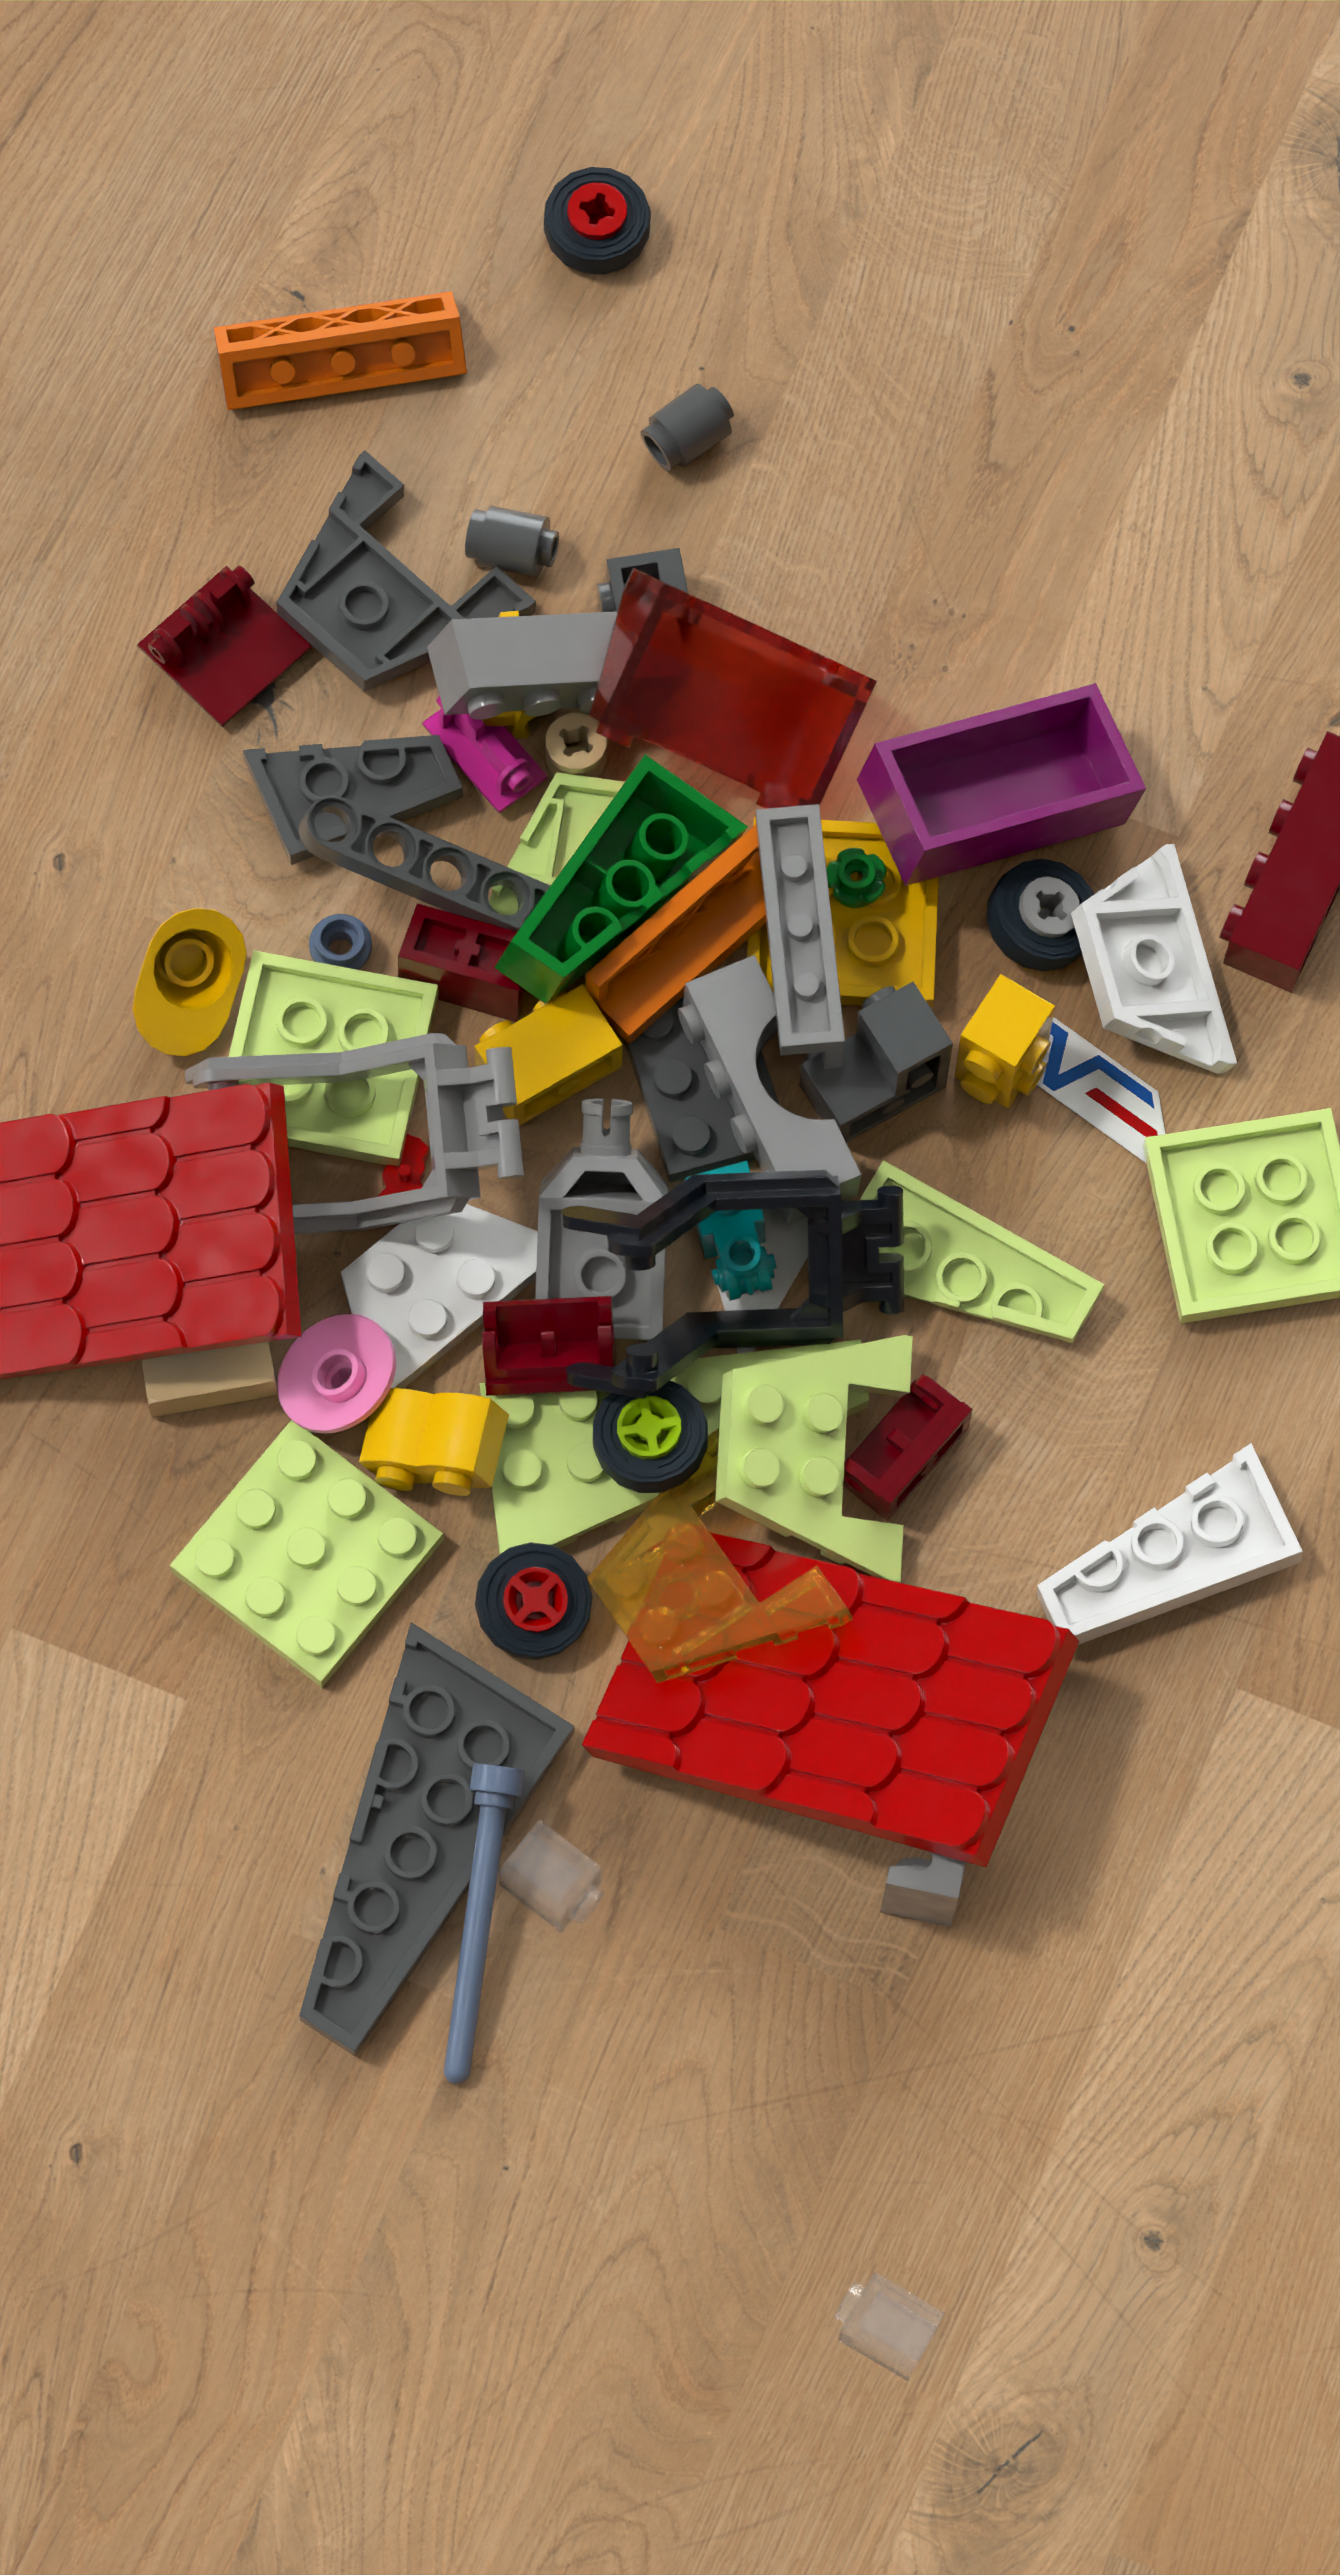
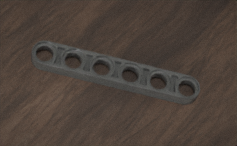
M335 795L321 797L309 807L300 820L299 834L301 842L315 856L444 911L516 932L519 931L551 886L344 797ZM329 812L340 817L346 828L345 839L339 842H330L320 837L314 824L315 816L319 813ZM379 837H389L397 841L403 850V863L399 866L390 867L379 862L373 852V841ZM438 861H445L454 865L461 876L460 888L454 891H446L436 886L430 874L431 865ZM492 886H505L514 892L519 903L518 911L515 914L502 915L491 907L488 900V892Z

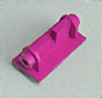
M440 695L436 703L441 709L422 722V725L431 735H439L450 758L499 814L548 778L547 774L505 726H485L482 720L472 719L469 714L445 715Z

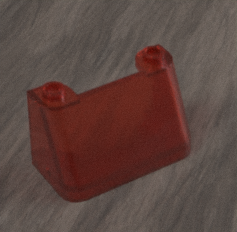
M633 568L622 591L589 715L600 721L595 732L614 742L630 748L634 737L643 741H649L760 792L756 804L765 809L816 804L820 806L877 681L831 658Z

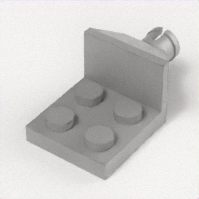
M604 1098L586 1099L582 1101L581 1108L583 1113V1136L580 1147L574 1146L541 1182L538 1208L535 1299L612 1296L615 1339L651 1340L663 1331L666 1248L656 1254L655 1267L643 1271L626 1269L623 1267V1256L613 1254L607 1250L606 1235L564 1228L561 1225V1211L570 1206H588L637 1215L667 1194L668 1184L638 1149H631V1143H629L630 1115L633 1114V1103L626 1100L612 1099L610 1128L606 1129L603 1126Z

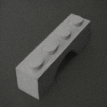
M753 955L685 983L683 1007L678 1009L680 1023L690 1043L694 1044L700 1041L709 1059V1062L704 1064V1070L713 1093L718 1099L726 1096L736 1117L731 1118L730 1123L742 1152L746 1154L753 1151L762 1172L827 1170L832 1176L838 1175L841 1201L857 1196L861 1173L835 1119L804 1118L785 1110L769 1096L759 1079L756 1059L764 1045L778 1032L774 993L756 956ZM780 1208L787 1224L806 1217L797 1208Z

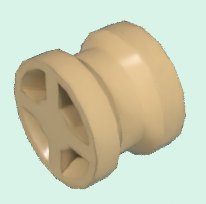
M568 713L558 717L549 726L546 733V768L550 776L554 778L556 772L595 778L602 777L607 766V735L602 724L593 716L584 713ZM579 740H581V743L578 746H565V743L570 744L572 742H579Z

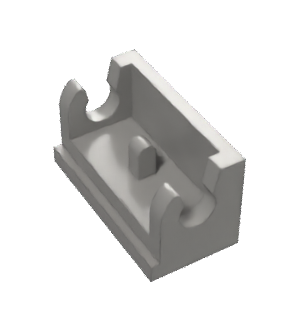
M929 1852L932 1861L911 1857L898 1861L896 1866L889 1867L880 1912L951 1927L966 1862Z

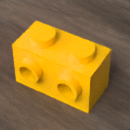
M1000 974L960 1035L955 1078L961 1081L960 1085L964 1091L980 1102L992 1104L993 1101H996L1009 1109L1019 1092L1029 1096L1047 1067V1063L1043 1062V1059L1051 1045L1049 1038L1055 1005Z
M583 984L568 993L563 990L547 1004L540 1000L534 1006L533 1013L515 1023H512L511 1020H505L495 1024L482 1034L479 1039L480 1043L474 1046L475 1066L487 1064V1049L498 1047L512 1048L517 1104L503 1107L502 1110L508 1119H518L519 1126L622 1067V1043Z

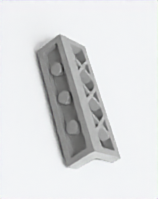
M819 804L757 809L756 828L780 1056L822 1052L824 1069L843 1068L845 1038Z

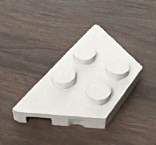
M1166 844L1144 862L1131 868L1118 877L1111 885L1101 889L1080 904L1071 913L1103 1028L1216 1074H1224L1237 1064L1176 848L1174 844Z
M466 1204L463 1211L459 1213L400 1223L341 1271L342 1282L351 1314L361 1315L376 1322L388 1334L394 1345L396 1371L391 1388L404 1389L483 1323V1302L510 1301L536 1280L538 1231Z

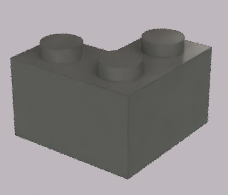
M914 982L898 990L893 986H888L868 997L862 1004V1010L858 1011L856 1034L845 1040L843 1068L824 1069L822 1052L808 1053L805 1057L806 1062L801 1064L800 1087L821 1120L835 1119L847 1143L945 1089L953 1043Z

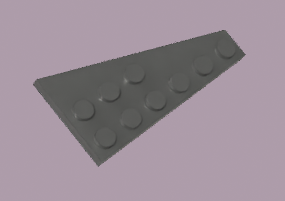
M412 1622L410 1623L404 1653L397 1677L394 1679L379 1741L375 1746L349 1838L350 1843L341 1873H339L333 1894V1903L323 1938L320 1940L299 2014L301 2022L355 2057L469 1889L480 1805L474 1804L476 1792L469 1790L473 1764L502 1766L525 1771L522 1797H515L513 1810H506L504 1837L574 1734V1725Z

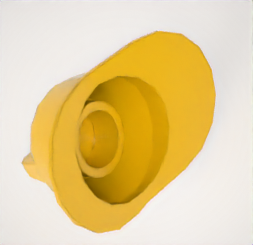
M195 907L174 914L160 925L151 939L134 990L132 1007L137 1030L151 1047L166 1055L188 1056L203 1051L221 1034L229 1018L238 985L244 972L247 955L243 934L231 918L214 909Z

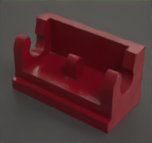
M417 903L398 954L399 978L437 984L438 1000L514 1022L518 1021L523 1006L524 988L495 969L504 951L516 935V931Z
M612 1296L483 1302L484 1332H482V1350L486 1396L597 1391L568 1384L566 1368L571 1364L579 1362L611 1367L616 1366L617 1355Z
M922 1374L910 1385V1393L903 1395L844 1462L843 1486L888 1521L969 1429L973 1409L965 1402H960L936 1381Z

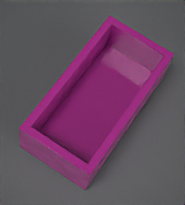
M1096 683L877 742L874 744L856 779L905 886L1124 825L1146 790L1143 780Z

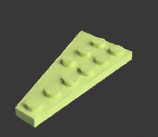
M861 1339L698 1358L670 1381L682 1385L699 1401L707 1419L708 1449L699 1469L687 1481L678 1487L662 1493H638L620 1486L601 1468L593 1449V1420L603 1399L610 1394L609 1392L597 1390L486 1396L485 1383H479L480 1396L491 1398L509 1414L491 1487L499 1555L510 1547L529 1542L554 1545L560 1549L577 1541V1537L611 1521L617 1523L706 1482L707 1477L717 1473L722 1375L733 1369L862 1344ZM848 1390L847 1417L869 1407L868 1392ZM662 1436L657 1439V1442L661 1440ZM640 1438L642 1443L647 1444V1441Z

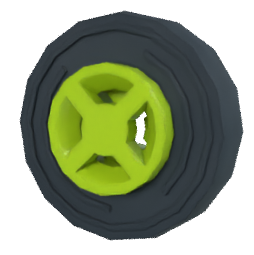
M672 1381L667 1382L645 1399L610 1393L603 1399L593 1420V1449L601 1468L618 1485L638 1493H662L682 1485L699 1469L708 1449L707 1419L699 1401L682 1385ZM662 1436L661 1440L657 1442V1439ZM640 1438L647 1441V1444L642 1443Z

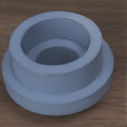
M335 914L322 919L313 928L309 938V949L314 962L360 970L369 960L372 951V940L368 928L362 921L351 915ZM336 940H346L352 944L351 950L343 955L333 953L329 947Z

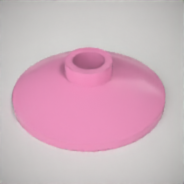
M336 1315L314 1324L302 1333V1337H298L280 1366L277 1391L283 1410L298 1426L315 1433H336L359 1424L380 1406L391 1388L396 1371L394 1345L388 1334L376 1322L361 1315Z

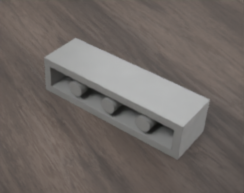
M671 609L452 619L427 646L444 714H469L472 719L476 720L492 718L508 711H525V714L528 716H542L561 708L580 707V711L583 713H597L615 705L634 704L637 710L655 709L668 703L671 699L670 696L689 677Z

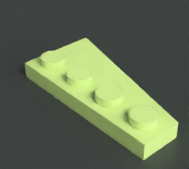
M882 1161L860 1200L878 1199L877 1190L883 1186H899L903 1189L904 1243L898 1247L879 1248V1253H899L904 1256V1297L1066 1342H1074L1104 1291L1105 1284L888 1162Z

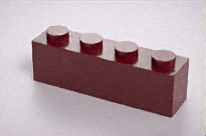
M1329 731L1326 732L1318 751L1309 747L1305 750L1293 778V782L1302 785L1294 803L1285 799L1282 800L1268 832L1277 837L1276 842L1269 855L1260 851L1257 853L1244 883V886L1253 889L1245 908L1237 904L1232 906L1219 937L1229 942L1223 964L1290 993L1294 990L1340 890V736Z

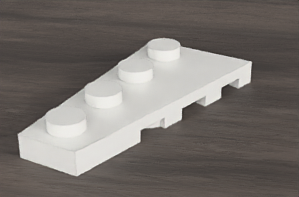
M1250 1443L1235 1453L1230 1463L1212 1475H1209L1208 1472L1187 1485L1185 1493L1158 1511L1154 1507L1136 1519L1132 1528L1111 1542L1104 1540L1038 1584L1037 1596L1047 1619L1054 1626L1068 1628L1080 1641L1079 1644L1301 1563L1303 1551L1253 1445Z

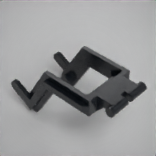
M827 1170L692 1175L637 1215L588 1206L564 1208L561 1211V1225L564 1228L606 1235L607 1250L613 1254L623 1256V1267L633 1271L649 1270L655 1267L656 1254L715 1211L797 1208L808 1219L809 1298L798 1308L687 1312L647 1343H637L626 1348V1359L615 1367L588 1362L569 1365L566 1368L567 1383L576 1387L645 1399L712 1348L830 1344L835 1338H843V1312L863 1302L879 1301V1311L885 1314L903 1312L904 1256L899 1253H879V1248L898 1247L904 1243L903 1189L899 1186H883L878 1188V1199L841 1201L838 1175L832 1176Z

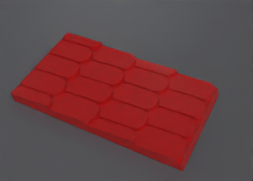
M270 1082L256 1085L242 1084L175 1097L160 1096L66 1114H45L0 1123V1380L302 1337L283 1085Z
M680 1526L669 1549L671 1553L665 1558L645 1603L646 1608L642 1610L620 1658L622 1662L615 1669L597 1709V1717L595 1720H592L582 1746L595 1758L987 1868L1080 1642L1068 1628L1054 1626L1046 1619L970 1603L965 1597L858 1574L850 1567L778 1552L771 1545Z

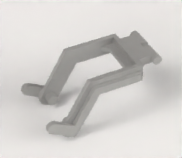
M430 1033L344 1052L207 1058L185 1070L186 1084H193V1087L196 1089L208 1088V1090L268 1082L279 1085L353 1082L411 1069L424 1080L432 1171L421 1189L353 1202L292 1205L294 1234L362 1231L459 1213L463 1211L469 1200L481 1198L479 1170L497 1167L498 1179H513L524 1176L519 1120H503L502 1108L517 1104L511 1047L487 1049V1064L468 1068L466 1045H456L445 1034Z

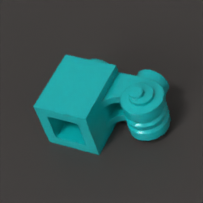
M743 1161L700 1174L750 1173L747 1161ZM761 1209L715 1211L695 1226L704 1258L719 1257L715 1259L717 1269L711 1270L714 1284L719 1286L721 1292H726L729 1301L740 1299L746 1293L750 1296L757 1290L765 1292L773 1289L771 1279L775 1278L773 1269H776L777 1266L773 1253L768 1255L765 1247L760 1245L766 1243L765 1222Z

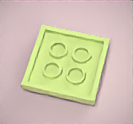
M253 950L228 1057L344 1052L430 1034L438 999V985ZM411 1069L353 1082L283 1085L288 1147L377 1164L400 1166L420 1076Z
M1331 1108L1145 1137L1143 1149L1180 1324L1340 1298V1146Z
M291 1420L170 1564V1569L175 1576L323 1688L441 1545L444 1537L443 1533L308 1430L301 1428Z

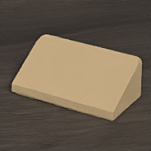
M269 1342L141 1360L151 1418L278 1395Z

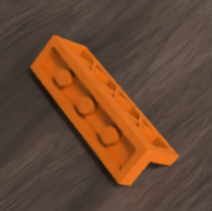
M452 291L213 327L227 410L467 374L460 316Z
M756 824L586 973V990L609 1025L628 1044L633 1042L684 996L685 983L709 974L766 923Z

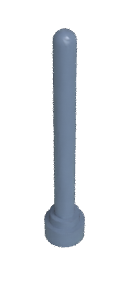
M473 1764L469 1790L476 1792L474 1804L480 1805L444 2064V2076L452 2084H462L470 2075L506 1810H513L515 1797H522L525 1771L520 1769L486 1764Z

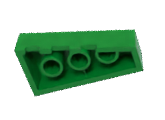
M645 754L511 940L496 964L495 969L545 1004L549 1003L622 943L741 838L748 826Z

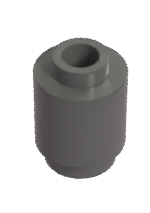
M694 384L649 417L650 425L641 430V438L649 453L665 470L670 471L677 465L686 467L731 434L732 429L729 420L734 416L730 404L718 389L711 387L707 390L700 384Z
M490 506L488 511L475 509L467 529L465 555L467 558L478 559L481 567L493 569L497 566L502 571L538 577L543 566L552 567L555 562L559 545V532L550 530V518L547 516Z

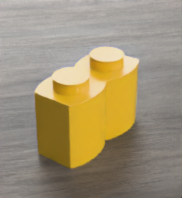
M390 1388L383 1402L369 1417L359 1463L376 1476V1483L389 1489L410 1491L413 1489L414 1483H432V1486L441 1492L457 1496H467L470 1494L471 1488L492 1487L509 1414L491 1398L449 1392L431 1394L411 1389Z

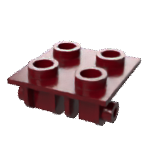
M239 565L233 571L228 566H225L137 644V647L221 727L226 725L312 648L298 632L251 589L255 582L251 575Z

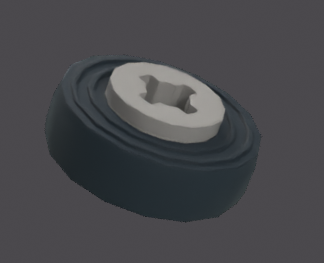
M1043 858L1023 861L1003 874L988 898L986 920L992 939L1005 956L1022 967L1042 972L1062 969L1082 956L1071 913L1080 904L1093 896L1094 892L1079 873L1063 863Z

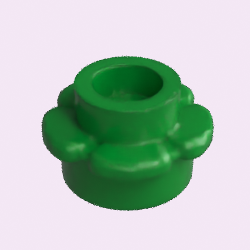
M848 848L841 851L837 856V860L830 862L826 868L828 888L831 889L834 898L846 907L862 908L878 900L885 890L883 878L886 877L887 870L884 862L875 854H865L861 848ZM858 872L862 875V879L860 881H853L850 877L851 874Z

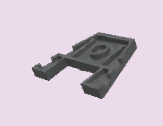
M363 451L358 456L352 467V474L342 492L337 493L329 508V515L316 539L311 540L277 601V614L364 692L430 663L427 646L452 619L498 617L500 612L518 611L519 616H532L535 613L536 600L497 566L456 603L449 605L366 532L372 524L404 497V484L367 451Z

